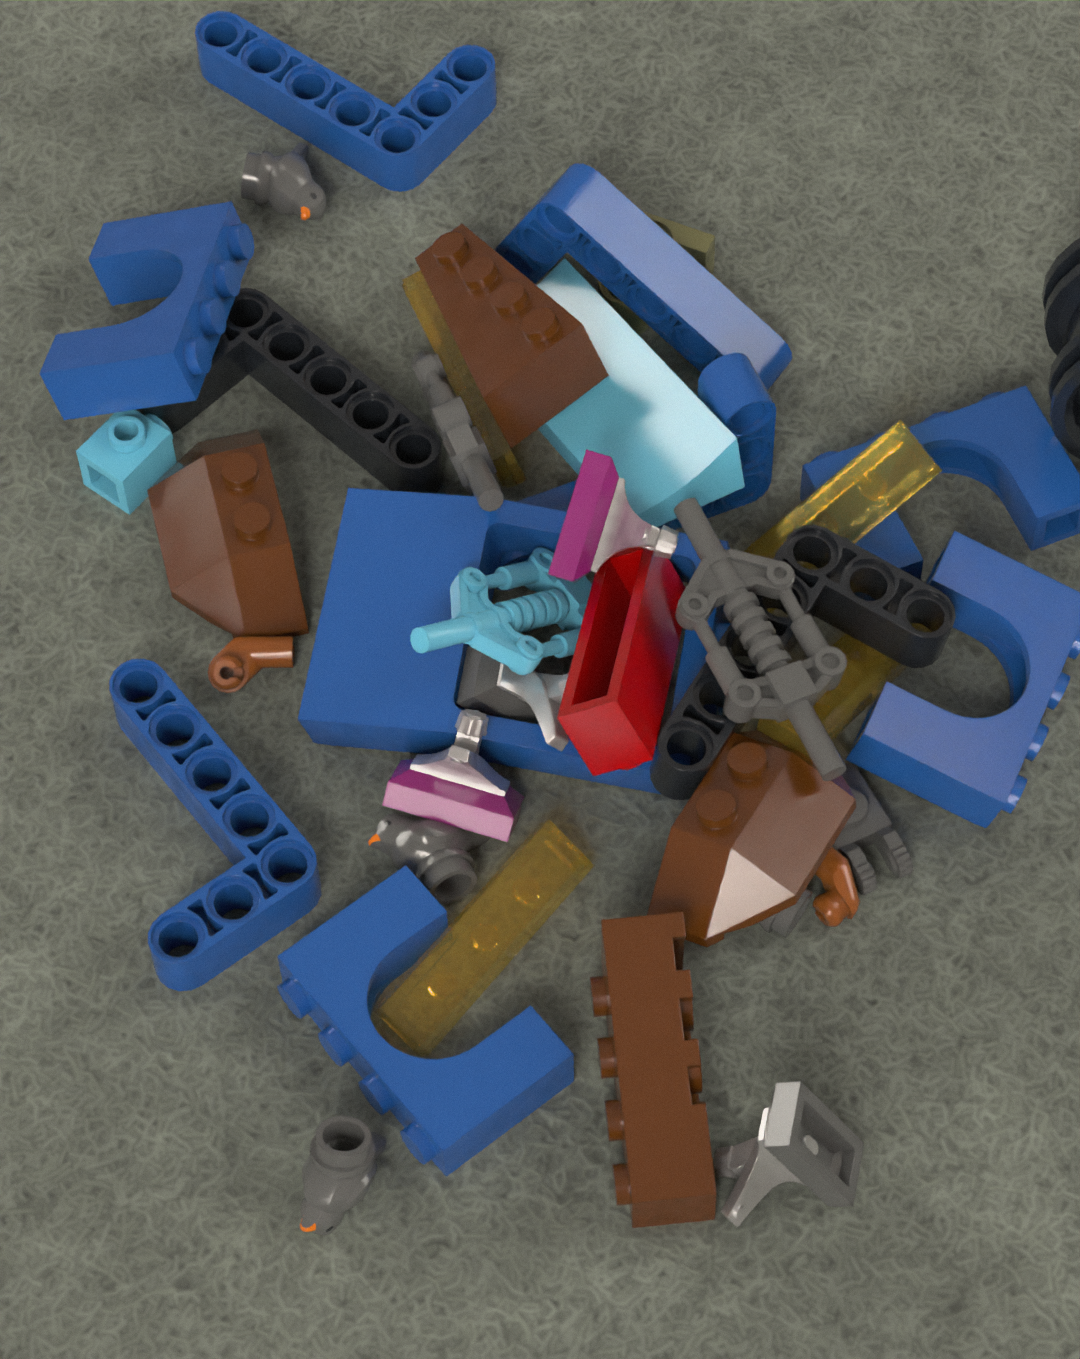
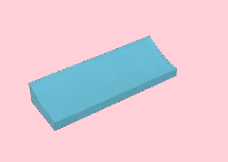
M564 258L537 286L583 324L609 376L538 428V430L578 475L586 449L612 457L619 477L625 479L626 496L632 510L642 520L655 527L676 519L674 508L683 500L695 498L702 507L744 488L745 484L737 437Z

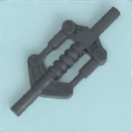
M420 351L413 356L411 365L422 387L423 395L427 402H429L431 417L442 437V442L463 487H466L469 496H475L483 510L495 511L503 504L504 495L494 475L497 471L477 427L473 426L461 396L456 397L453 393L451 385L446 379L447 374L438 354L433 355L428 351Z
M688 498L683 500L674 508V513L701 562L678 601L675 617L682 628L696 631L708 654L705 660L726 696L723 706L725 715L736 723H746L752 718L773 719L777 723L789 719L823 781H830L839 777L846 771L847 767L813 706L826 691L835 689L841 682L847 665L845 654L840 649L829 646L812 615L804 613L792 591L795 573L788 563L734 549L725 550L697 499ZM756 595L781 600L793 622L790 628L808 659L792 663L789 653L783 650L784 644L780 637L775 635L776 630L770 621H767L768 616L765 610L759 606L760 601ZM725 605L723 612L727 619L732 621L731 626L735 633L740 635L739 640L743 648L748 650V657L756 665V671L760 677L754 679L744 678L728 648L720 646L707 622L714 608Z

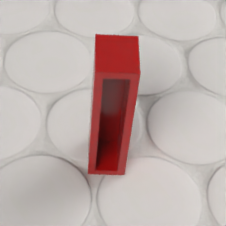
M641 547L629 548L616 553L594 575L557 716L558 721L593 776L618 769H633L643 762L653 760L681 637L682 627L676 621L675 613L678 601L686 587L668 558L654 556L655 551Z

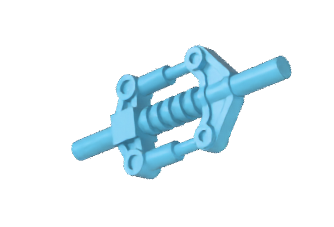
M543 547L534 549L527 561L498 567L494 574L484 575L476 568L466 567L460 570L450 586L452 619L415 628L410 635L411 645L416 652L422 654L465 643L508 666L516 674H530L544 657L554 655L557 658L574 655L592 584L586 576L576 583L550 576L548 572L554 553ZM525 586L537 592L497 602L494 605L488 598V589L496 587L501 590H508ZM552 624H557L562 631L569 630L553 635L550 641L540 643L532 636L521 634L522 632Z

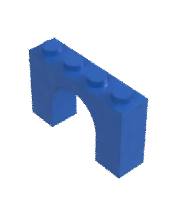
M232 201L103 224L88 260L111 306L162 297L167 298L142 316L121 324L56 334L39 374L64 420L197 400L206 374L211 370L212 358L221 334L225 332L226 321L235 296L240 292L241 280L247 264L254 254L252 232L247 224L241 222Z
M1026 385L1006 393H991L975 404L950 413L946 411L935 413L926 418L922 423L896 432H881L863 444L840 452H825L814 458L811 462L802 465L800 500L814 525L827 528L921 580L924 559L896 512L892 500L904 486L923 476L938 473L959 474L975 479L989 487L1004 504L1031 551L1080 533V474L1060 441L1055 437L1053 429ZM854 592L860 599L875 601L868 594Z
M954 531L935 560L926 583L941 591L951 600L956 615L953 628L984 644L1001 663L1008 678L1010 688L1009 708L1000 714L984 718L959 716L886 682L869 707L846 760L973 824L987 828L1000 810L1010 814L1017 805L1027 783V778L1019 775L1024 759L1031 762L1035 759L1049 731L1048 726L1040 723L1046 707L1051 710L1056 708L1070 681V676L1061 671L1067 657L1075 660L1080 653V592Z
M405 865L278 955L282 983L277 986V989L285 1004L296 1017L301 1019L308 1014L322 1030L318 1033V1038L330 1058L340 1067L349 1062L363 1078L359 1081V1087L370 1105L380 1115H384L390 1110L403 1125L404 1129L400 1131V1134L413 1156L423 1165L432 1160L447 1177L574 1082V1054L532 1006L522 1011L475 1047L462 1054L448 1058L425 1059L414 1057L392 1047L380 1036L371 1018L376 1002L382 992L397 977L449 941L447 911Z

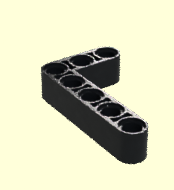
M241 288L239 294L235 296L226 321L225 332L221 334L212 358L211 370L206 374L196 401L136 409L144 416L146 414H153L160 418L173 434L182 429L247 375H250L389 490L437 494L443 484L442 450L437 433L266 294L257 289Z
M803 525L795 528L787 536L773 559L788 563L794 570L795 581L792 591L806 615L819 618L894 661L910 668L927 667L940 657L956 618L955 608L945 594L827 528L818 525ZM797 562H808L815 565L818 569L810 570L802 567ZM854 592L868 594L875 601L860 599ZM756 595L760 601L759 606L765 610L768 616L767 621L772 623L776 630L775 635L779 636L784 644L783 650H786L790 655L798 642L790 628L793 623L790 616L777 617L766 610L768 608H776L788 615L780 599L776 600ZM910 623L924 625L931 632L916 630ZM730 624L719 641L720 646L728 648L744 678L754 679L760 677L756 671V666H748L735 659L736 656L748 657V650L743 648L739 640L740 635L735 633ZM705 662L662 728L650 765V780L655 789L663 796L673 800H688L691 798L734 732H741L746 724L733 722L726 715H715L703 708V705L714 704L723 708L726 698L707 662ZM674 753L688 755L695 760L696 764L682 765L676 763L670 755Z

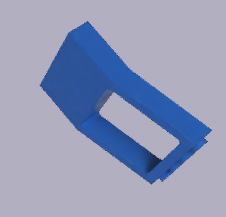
M348 488L298 715V721L312 741L317 744L420 754L438 753L454 745L457 735L455 724L460 712L466 710V708L456 703L466 651L470 645L461 643L421 654L416 652L411 645V632L417 627L452 619L450 586L460 570L466 567H473L480 570L484 575L494 574L499 567L502 555L508 551L532 554L534 549L543 547L554 553L567 511L503 500L500 508L489 512L479 506L475 496ZM679 532L674 554L672 553L669 560L681 581L689 583L701 560L686 533ZM720 540L725 550L730 549L728 541ZM495 588L488 589V598L491 602ZM725 605L714 608L707 621L718 642L731 624L723 612ZM685 630L671 714L706 662L705 657L708 653L695 630ZM714 704L703 705V708L709 713L723 715L722 707ZM486 715L488 718L487 735L482 736L478 754L486 762L661 794L655 789L650 780L652 760L643 762L633 769H618L593 776L569 737L568 744L560 751L546 743L542 729L538 724ZM682 753L670 755L676 763L682 765L696 764L695 760L688 755Z

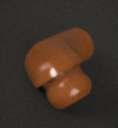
M831 847L815 873L821 880L825 892L814 898L812 907L816 909L815 914L823 924L837 927L846 917L848 919L854 917L858 910L860 899L849 860L835 848Z

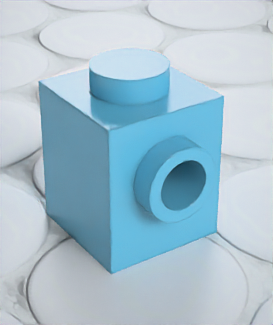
M137 410L114 413L76 450L84 485L129 515L148 497L147 490L177 463L173 446V434L169 427L153 414H146L144 416Z

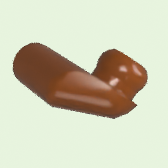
M294 636L234 638L209 664L208 677L210 683L220 692L232 693L244 687L263 668H294Z

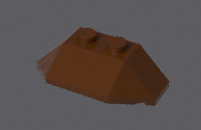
M258 430L198 442L147 490L172 598L209 623L231 633L233 639L236 637L258 636L295 637L309 634L290 540L265 443Z
M769 729L734 732L671 827L647 915L683 912L686 930L685 940L707 948L724 940V934L752 926L795 905L856 809V799L843 776L840 775L833 780L823 781L799 739Z

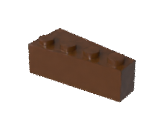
M460 224L451 232L443 234L435 240L432 246L415 258L483 399L511 449L609 376L583 324L465 225Z
M683 912L601 920L602 976L590 977L593 1016H606L609 1037L597 1038L601 1079L614 1078L616 1099L605 1100L609 1142L622 1141L624 1163L612 1164L616 1206H630L632 1228L715 1220L717 1193L707 1108L705 1101H699V1094L703 1090L699 1041L697 1038L691 1039L690 1031H694L690 969L683 970L684 939H686Z

